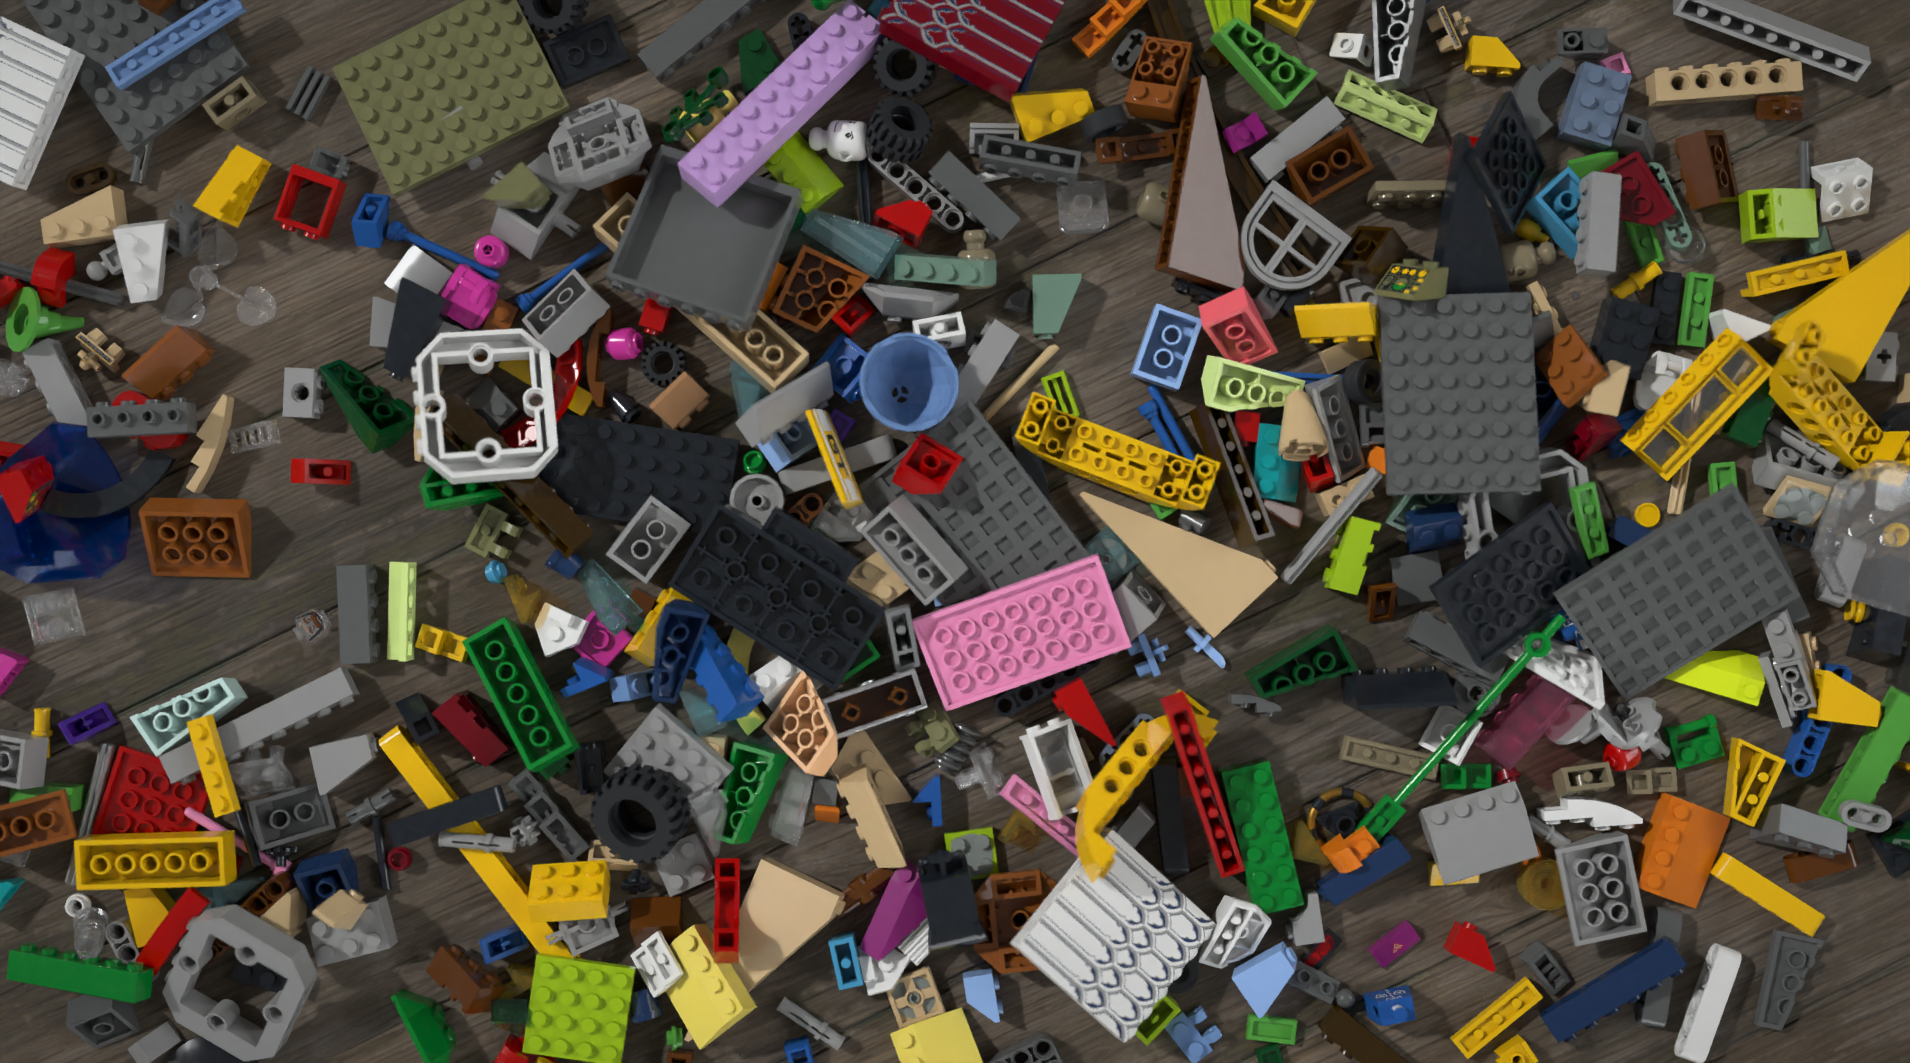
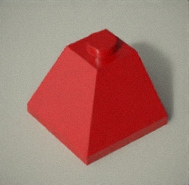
M911 199L877 209L875 213L874 229L917 250L932 218L933 211L930 210L926 203L922 201L915 202Z
M921 432L898 465L891 482L911 494H941L962 462L963 457Z

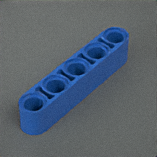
M1827 663L1821 667V670L1831 671L1832 673L1837 670L1838 676L1848 683L1852 680V672L1845 665ZM1809 708L1802 710L1782 758L1786 760L1783 766L1784 771L1800 777H1806L1814 770L1833 725L1832 721L1819 720L1815 725L1814 719L1808 718ZM1809 737L1810 743L1805 747V739ZM1799 759L1800 767L1796 770L1795 762Z

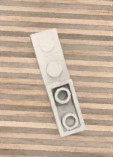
M1589 797L1560 798V806L1536 808L1537 818L1545 821L1546 824H1560L1561 820L1570 819V822L1579 823L1585 822V818L1586 824L1595 827V830H1610V826L1619 825V828L1630 829L1634 828V824H1643V818L1612 803Z

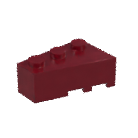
M468 690L454 694L432 712L458 741L472 753L473 759L479 765L484 767L491 765L514 746Z

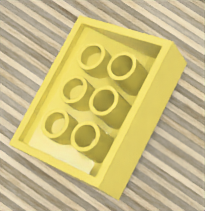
M707 924L692 925L669 945L684 974L666 990L668 997L699 1050L706 1047L757 1007L732 964L714 963V935Z
M962 1007L914 1023L890 1034L900 1063H983Z

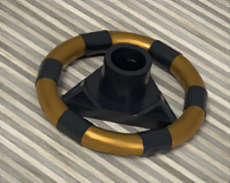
M1339 787L1330 789L1316 798L1308 812L1307 831L1311 841L1320 851H1322L1320 847L1326 843L1320 837L1316 821L1335 836L1340 833L1346 839L1355 832L1360 804L1364 807L1366 815L1374 807L1364 794L1352 788ZM1340 796L1357 800L1317 816L1324 804L1334 797Z

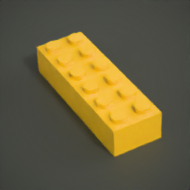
M234 830L88 834L74 841L77 890L226 886L237 879Z

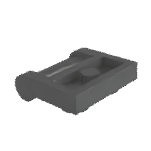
M1383 403L1359 404V442L1361 448H1368L1369 445H1384V435H1369V428H1384Z

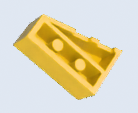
M1083 88L1015 93L1010 102L1015 120L1019 124L1021 136L1026 142H1031L1079 122L1095 112L1088 91Z
M672 588L664 589L657 598L658 603L648 613L644 623L624 652L648 667L654 666L656 627L664 605L674 599L691 600Z
M1731 737L1723 814L1754 827L1786 760L1739 738Z

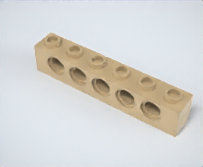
M1791 58L1779 59L1775 63H1767V60H1758L1751 62V65L1733 62L1727 64V67H1718V64H1708L1702 66L1701 69H1694V66L1689 65L1679 67L1678 70L1670 71L1669 67L1655 69L1654 73L1645 78L1648 107L1756 99L1758 95L1793 96L1803 91L1801 61L1791 62ZM1770 73L1774 75L1775 83L1770 80ZM1745 75L1750 77L1751 85L1745 81ZM1721 77L1727 81V87L1721 83ZM1696 79L1701 80L1703 88L1697 86ZM1672 80L1677 82L1678 90L1672 87Z

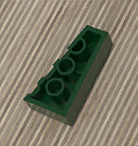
M1326 624L1247 670L1244 674L1255 694L1264 699L1291 691L1293 688L1304 685L1308 686L1320 680L1332 679L1341 674L1359 670L1336 628Z

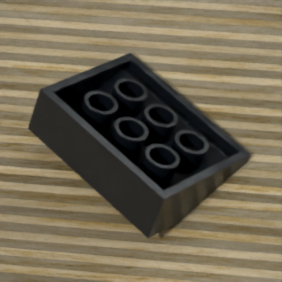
M1434 665L1421 666V670L1412 671V667H1397V672H1388L1387 668H1373V673H1363V669H1358L1359 671L1341 674L1342 702L1356 710L1459 705V700L1445 672L1436 670Z

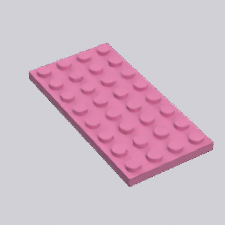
M1098 553L912 619L915 634L946 712L1132 647Z

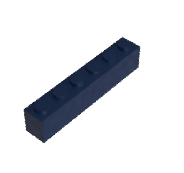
M1665 935L1540 1011V1016L1558 1043L1563 1040L1568 1042L1577 1036L1576 1032L1583 1028L1587 1030L1594 1027L1598 1023V1019L1604 1015L1609 1017L1620 1010L1619 1006L1626 1002L1631 1004L1641 997L1640 994L1647 989L1649 991L1657 989L1662 985V980L1669 976L1674 978L1680 975L1687 964Z

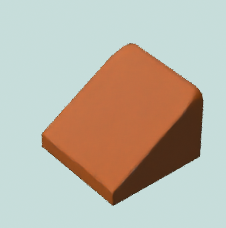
M816 804L815 820L838 823L841 805Z

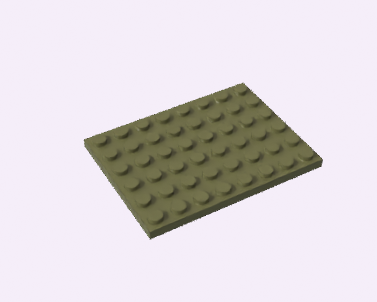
M465 0L332 68L385 180L395 197L571 109L527 22L526 16H523V10L518 0ZM462 106L463 109L445 118L458 107Z

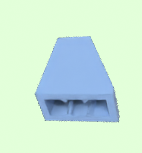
M1284 942L1234 968L1232 980L1258 1018L1265 1015L1295 972L1297 956L1291 947L1287 948Z

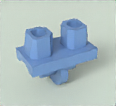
M1141 633L1131 641L1132 647L1127 648L1130 656L1142 652L1145 657L1144 661L1134 665L1138 677L1151 674L1155 677L1160 675L1161 672L1154 655L1157 656L1159 663L1165 661L1166 658L1163 652L1169 649L1167 644L1160 645L1156 637L1150 640L1153 649H1151L1144 633Z

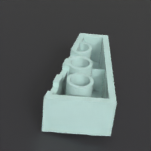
M221 677L193 689L187 694L179 695L164 704L156 705L143 713L133 715L130 719L155 756L159 757L192 741L186 722L213 714L216 723L245 701L248 696L235 678Z

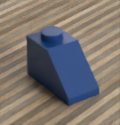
M364 194L351 221L356 246L381 248L388 229L389 195Z

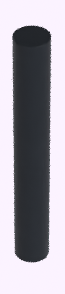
M238 797L241 810L235 811L234 814L252 868L255 869L261 867L262 862L241 799Z
M382 816L372 817L381 887L382 890L392 889Z

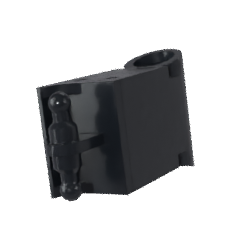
M940 849L929 857L919 858L917 868L929 924L928 953L947 950L957 944L970 945L989 941L986 930L977 913L971 877L964 852L959 849L955 852H950L949 850L942 851Z

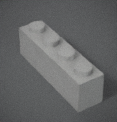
M1326 96L1250 157L1247 162L1264 185L1270 180L1277 182L1285 175L1283 170L1286 168V161L1318 144L1326 135L1332 136L1342 129L1340 124L1345 118Z
M1593 171L1580 181L1579 193H1581V202L1577 210L1579 228L1576 232L1578 251L1574 259V263L1577 266L1576 274L1605 278L1616 272L1622 175Z
M47 338L22 352L25 357L24 364L33 373L37 389L40 393L44 394L48 402L46 403L47 409L55 416L61 435L69 440H80L87 436L86 407H93L60 341Z

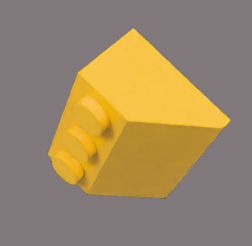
M1370 302L1295 306L1301 338L1309 340V344H1323L1324 339H1333V343H1347L1348 338H1358V342H1372L1373 337H1380L1378 306Z

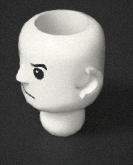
M834 120L829 124L828 130L814 127L809 133V146L815 151L827 148L828 154L836 160L843 162L861 161L867 157L870 148L869 138L866 137L867 124L861 121Z

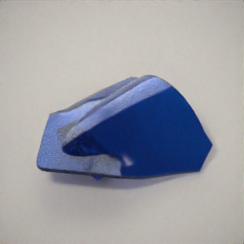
M55 421L13 454L0 467V473L18 462L44 455L47 462L51 464L55 477L51 488L67 493L97 492L122 481L117 468L105 449L95 438L88 437L87 426ZM0 493V570L27 584L100 579L126 559L127 544L131 531L130 507L104 517L81 519L55 516L40 511V508L23 521L15 523Z

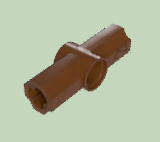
M875 867L868 873H862L848 884V887L841 891L846 894L843 899L846 904L842 913L837 915V918L840 919L860 904L864 905L876 897L880 890L887 887L896 869Z

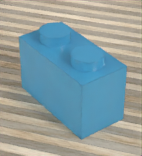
M854 931L831 935L828 943L839 990L863 985L864 980Z

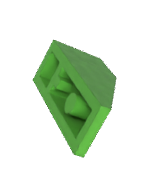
M44 781V787L10 788L9 803L66 789L71 811L74 812L84 809L86 784Z

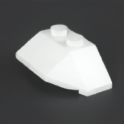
M1224 895L1211 918L1217 925L1213 928L1211 937L1203 941L1198 962L1222 969L1228 966V963L1236 962L1253 954L1270 927L1271 919L1257 905Z

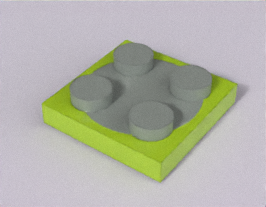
M992 826L944 833L946 851L955 852L959 849L966 855L971 880L987 878L990 874L999 873Z

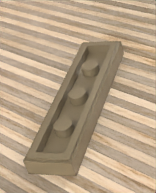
M1344 735L1339 759L1414 775L1432 754ZM1440 761L1425 777L1426 779L1436 781Z

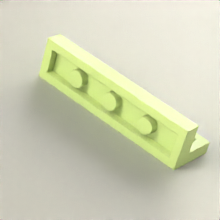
M1348 70L1343 85L1334 101V104L1420 143L1424 142L1433 127L1438 110L1396 90L1385 92L1374 80L1352 70ZM1419 111L1429 115V117L1421 114Z
M389 562L387 659L414 660L417 562Z

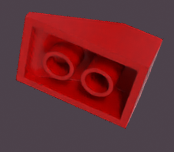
M1080 677L1054 691L1055 695L1051 696L1059 712L1064 710L1070 718L1112 747L1117 745Z

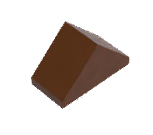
M1383 582L1364 585L1369 622L1393 620L1397 590L1396 583Z

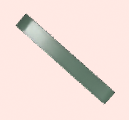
M1647 163L1648 168L1653 173H1658L1656 180L1662 190L1668 194V199L1676 210L1678 217L1675 223H1667L1666 221L1659 223L1666 242L1673 251H1685L1691 244L1692 233L1666 172L1659 163ZM1677 227H1679V236L1681 238H1686L1683 244H1680L1679 241L1674 242L1676 238V232L1674 229H1676Z

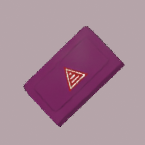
M1405 919L1367 948V950L1383 969L1421 940V938Z

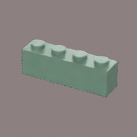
M918 253L895 255L894 280L982 287L996 284L997 259Z

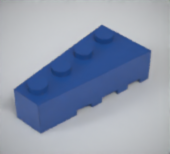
M706 623L689 669L697 673L695 680L699 687H704L707 691L708 696L706 700L710 706H715L718 711L716 718L719 723L746 717L765 697L761 693L759 686L747 675L743 665L733 657L729 647L723 644L716 635L715 629Z

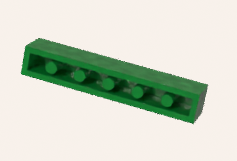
M23 943L21 947L9 950L6 979L137 1003L151 998L154 968L143 967L144 964L140 962L127 964L122 963V959L118 958L105 960L100 959V955L90 954L83 956L79 955L78 951L61 952L58 951L57 947L39 948L35 943Z

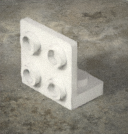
M1860 158L1810 167V177L1822 185L1819 220L1821 222L1867 214L1869 212L1873 167Z

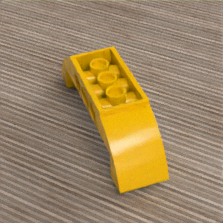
M1814 319L1802 323L1795 330L1770 374L1771 390L1768 394L1809 440L1814 443H1821L1822 448L1840 457L1841 459L1838 463L1869 478L1901 485L1910 469V432H1883L1816 354L1827 334Z
M1035 392L1032 393L1015 436L1018 442L1030 452L1057 466L1058 469L1147 503L1151 502L1184 510L1204 509L1220 466L1219 462L1198 454L1193 461L1055 409L1056 400Z
M1194 714L1206 749L1217 733L1214 728L1219 721L1207 716ZM1166 716L1158 717L1147 723L1143 720L1084 791L1075 808L1079 811L1075 830L1077 853L1082 867L1092 883L1098 877L1103 879L1116 861L1113 856L1117 849L1099 836L1102 828L1106 823L1110 822L1120 805L1126 802L1133 789L1142 782L1149 769L1154 767L1162 753L1174 741Z

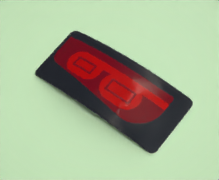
M1327 928L1324 932L1325 942L1316 943L1300 962L1319 970L1340 945L1342 939L1331 929Z

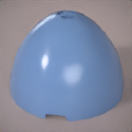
M915 333L895 334L877 343L864 360L859 380L861 397L871 415L884 426L903 432L922 431L943 420L956 401L959 387L957 368L948 356L946 349L935 340ZM901 387L906 389L908 394L902 393ZM894 389H896L897 393L895 397L892 396ZM900 398L905 399V401L902 403L898 402L897 400Z

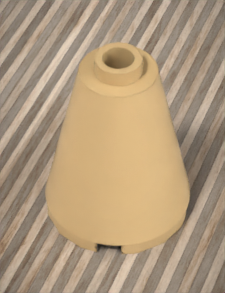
M1304 390L1291 391L1285 398L1278 455L1281 456L1283 454V459L1289 461L1310 460L1309 456L1317 454V458L1322 457L1328 452L1329 446L1311 396L1305 393Z

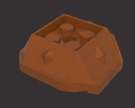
M1041 869L990 874L974 892L977 913L986 930L989 941L973 944L974 951L1001 974L1039 970L1010 943L1058 882ZM1023 913L1026 915V920L1023 923H1016L1013 921L1014 915Z

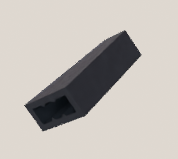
M402 277L400 280L383 368L390 371L389 376L400 382H403L404 379L413 381L412 367H416V358L435 339L453 302L405 277Z

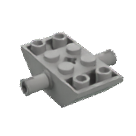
M543 152L527 167L552 192L548 196L550 198L549 201L541 208L536 207L535 209L498 207L490 233L530 260L534 258L554 227L559 228L571 238H574L577 233L569 227L574 228L578 232L581 229L580 224L564 215L565 210L580 188L569 183L558 182L551 157L546 152ZM500 170L494 174L500 179L506 176ZM492 177L491 184L496 185L499 180Z

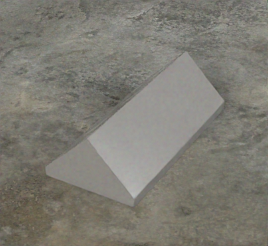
M1342 374L1304 385L1306 393L1311 396L1328 442L1329 450L1326 455L1336 483H1341L1366 466L1348 397L1344 390Z

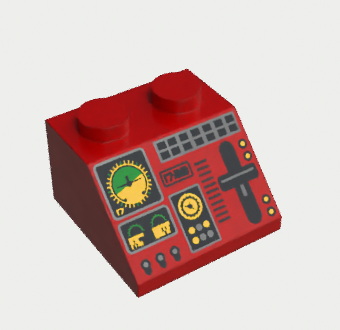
M44 455L18 462L0 473V493L15 523L23 521L39 510L48 496L55 477L52 466L47 462Z

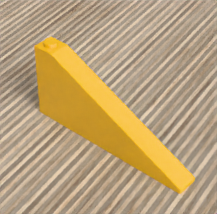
M1910 228L1783 317L1774 321L1768 331L1770 335L1766 341L1784 350L1795 330L1802 323L1814 319L1827 334L1816 354L1840 382L1844 384L1855 382L1910 286Z

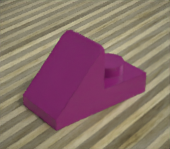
M1256 112L1245 120L1222 131L1233 154L1268 137V133Z

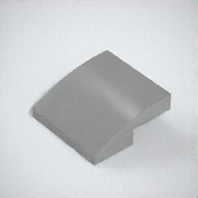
M412 244L384 284L398 293L400 280L402 277H405L441 295L453 272Z

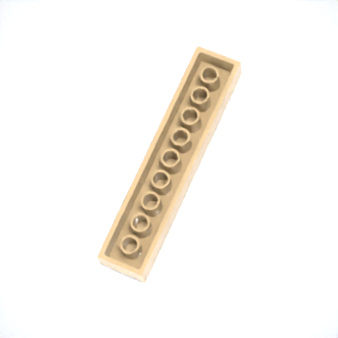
M628 192L593 225L596 237L614 253L637 202ZM675 307L771 394L789 384L809 363V353L760 309H758L750 331L741 330L738 332L730 329L727 324L721 322L714 324L705 320L703 316L697 314L690 316L683 313L680 308Z

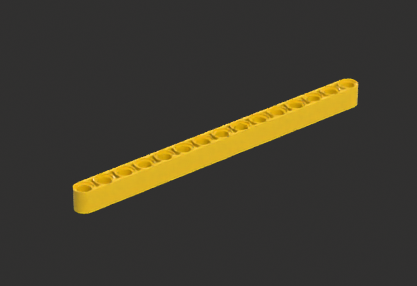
M398 724L378 740L383 751L428 809L459 799L420 746L416 747L410 733L402 725ZM476 820L446 830V832L487 835ZM459 848L539 953L582 959L579 954L573 957L568 945L563 940L549 946L548 941L555 939L556 936L549 940H546L545 936L559 931V927L554 921L532 922L527 907L529 888L501 852L492 851V853H486L485 850Z

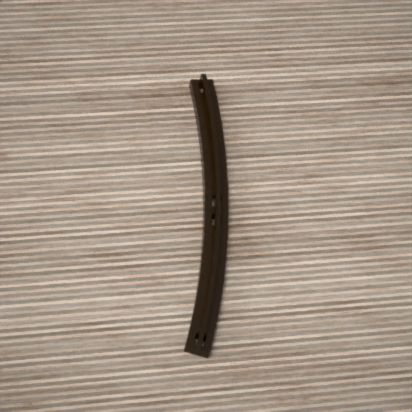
M1148 0L1146 6L1157 37L1188 42L1173 1ZM1192 52L1187 82L1202 75ZM1209 91L1215 123L1221 134L1219 142L1227 181L1249 213L1265 190L1241 150L1233 154L1222 134V131L1228 128ZM1273 202L1258 221V223L1283 241L1292 230ZM1262 233V235L1265 237V239L1270 244L1272 249L1276 252L1280 246ZM1297 238L1291 247L1316 265V261ZM1288 252L1281 259L1293 277L1301 276L1310 269L1307 266L1304 267L1298 259Z

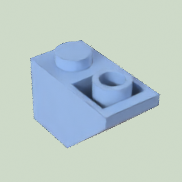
M992 968L963 972L967 1003L993 1022H1000L999 1014H1003L1004 1011L1002 999L996 998L995 990L1000 989L998 975H993Z

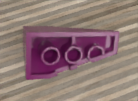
M907 860V866L897 868L891 877L859 947L860 950L879 962L927 918L918 868Z

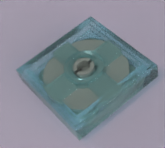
M1107 525L1084 545L1090 555L1098 553L1110 588L1140 561Z

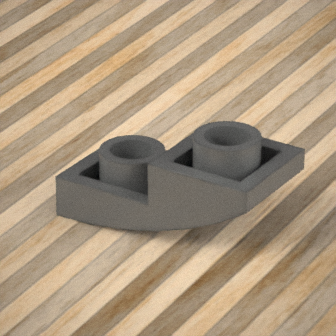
M1228 692V702L1235 704V708H1248L1250 703H1253V710L1257 713L1260 712V716H1275V712L1281 711V706L1266 698L1261 699L1258 695Z

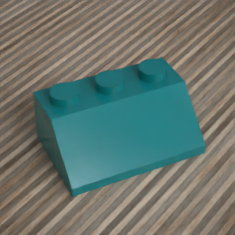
M1259 423L1257 442L1253 443L1250 470L1261 499L1296 502L1300 461L1283 459V454L1281 456L1278 455L1281 425Z

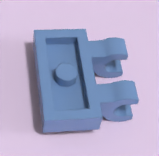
M1198 1005L1187 1015L1181 1010L1165 1027L1166 1031L1192 1063H1197L1212 1052L1213 1049L1210 1043H1214L1222 1037L1221 1031L1216 1024L1209 1027L1202 1034L1195 1027V1024L1207 1018L1206 1012L1201 1005Z

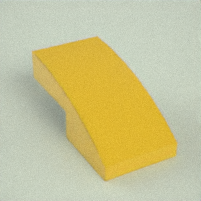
M422 624L415 647L459 662H466L469 654L462 641L469 637L428 624Z

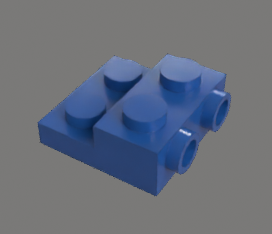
M841 333L811 370L827 361L830 365L833 390L851 404L853 400L858 401L862 398L859 382L860 372L868 353Z

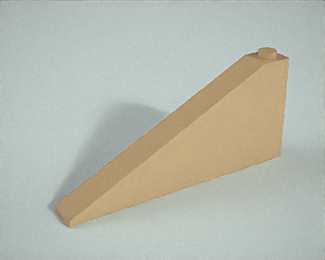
M1084 491L1078 495L1213 638L1278 579V576L1274 573L1277 571L1276 568L1268 560L1263 562L1259 558Z
M770 857L761 859L739 910V963H731L748 993L837 915L842 913L846 904L843 901L845 893ZM689 1031L684 1039L687 1042L693 1040Z

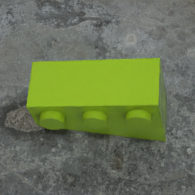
M1352 516L1348 517L1335 533L1337 535L1336 543L1332 544L1329 550L1331 562L1329 568L1325 569L1322 579L1325 582V588L1358 595L1367 568L1365 563L1368 552L1372 553L1374 544H1371L1374 530H1380V523Z

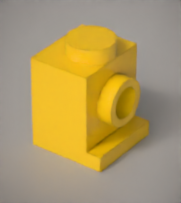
M1518 1034L1494 1050L1498 1056V1059L1495 1060L1496 1063L1538 1062L1526 1041Z

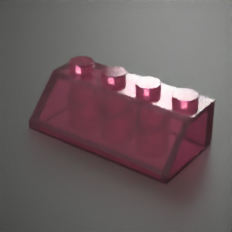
M1535 674L1526 682L1527 687L1522 693L1519 692L1511 698L1509 702L1511 705L1494 717V723L1491 727L1479 733L1477 736L1478 741L1474 745L1494 764L1511 770L1575 700V695L1539 674Z

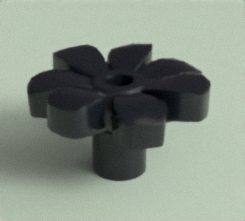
M275 846L265 850V854L276 857V867H286L287 857L298 853V847H284L282 849V846Z
M632 869L628 879L620 880V888L624 891L629 890V894L637 895V891L642 893L651 889V881L641 877L640 869Z

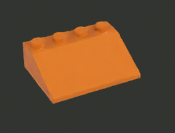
M1661 792L1634 861L1638 888L1696 909L1731 818Z

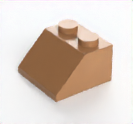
M684 371L649 407L673 429L677 430L679 427L683 429L692 421L690 416L696 410L701 412L710 403L708 399L711 395L690 374Z

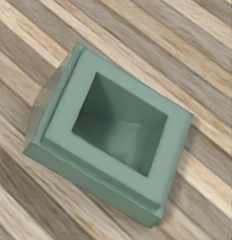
M1825 226L1818 228V238L1802 239L1806 253L1814 255L1832 249Z

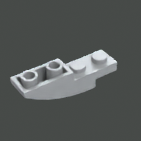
M1787 608L1775 611L1761 619L1776 660L1775 667L1791 712L1816 707L1818 704L1813 681L1798 631L1793 627Z

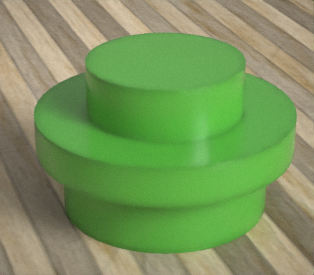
M675 1025L671 1026V1031H666L667 1046H671L672 1051L683 1046L682 1028H676Z

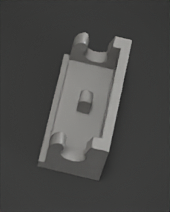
M970 123L969 155H980L984 134L1019 140V124Z

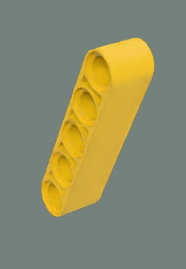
M1724 852L1710 871L1716 878L1811 937L1814 936L1825 918L1823 914Z

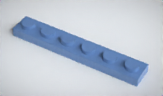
M210 0L113 61L105 69L116 87L123 90L247 10L240 0Z

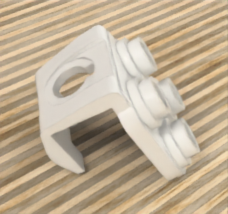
M1657 351L1648 356L1641 380L1636 381L1634 384L1633 401L1635 407L1639 410L1647 411L1692 364V360L1662 351Z

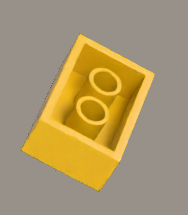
M595 860L533 865L527 901L532 922L607 918L611 875L607 861Z

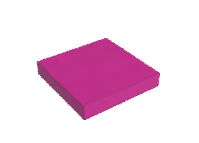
M598 605L585 619L589 624L580 644L572 648L582 657L608 667L628 646L634 636L601 605Z

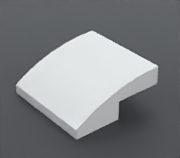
M657 931L641 943L642 946L630 955L653 998L664 993L684 974L661 931Z

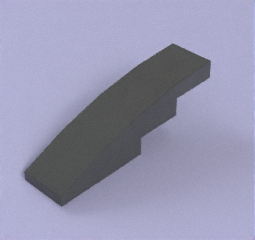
M526 768L509 781L508 786L524 802L523 806L538 821L539 828L570 862L590 847V844L575 823L532 771Z

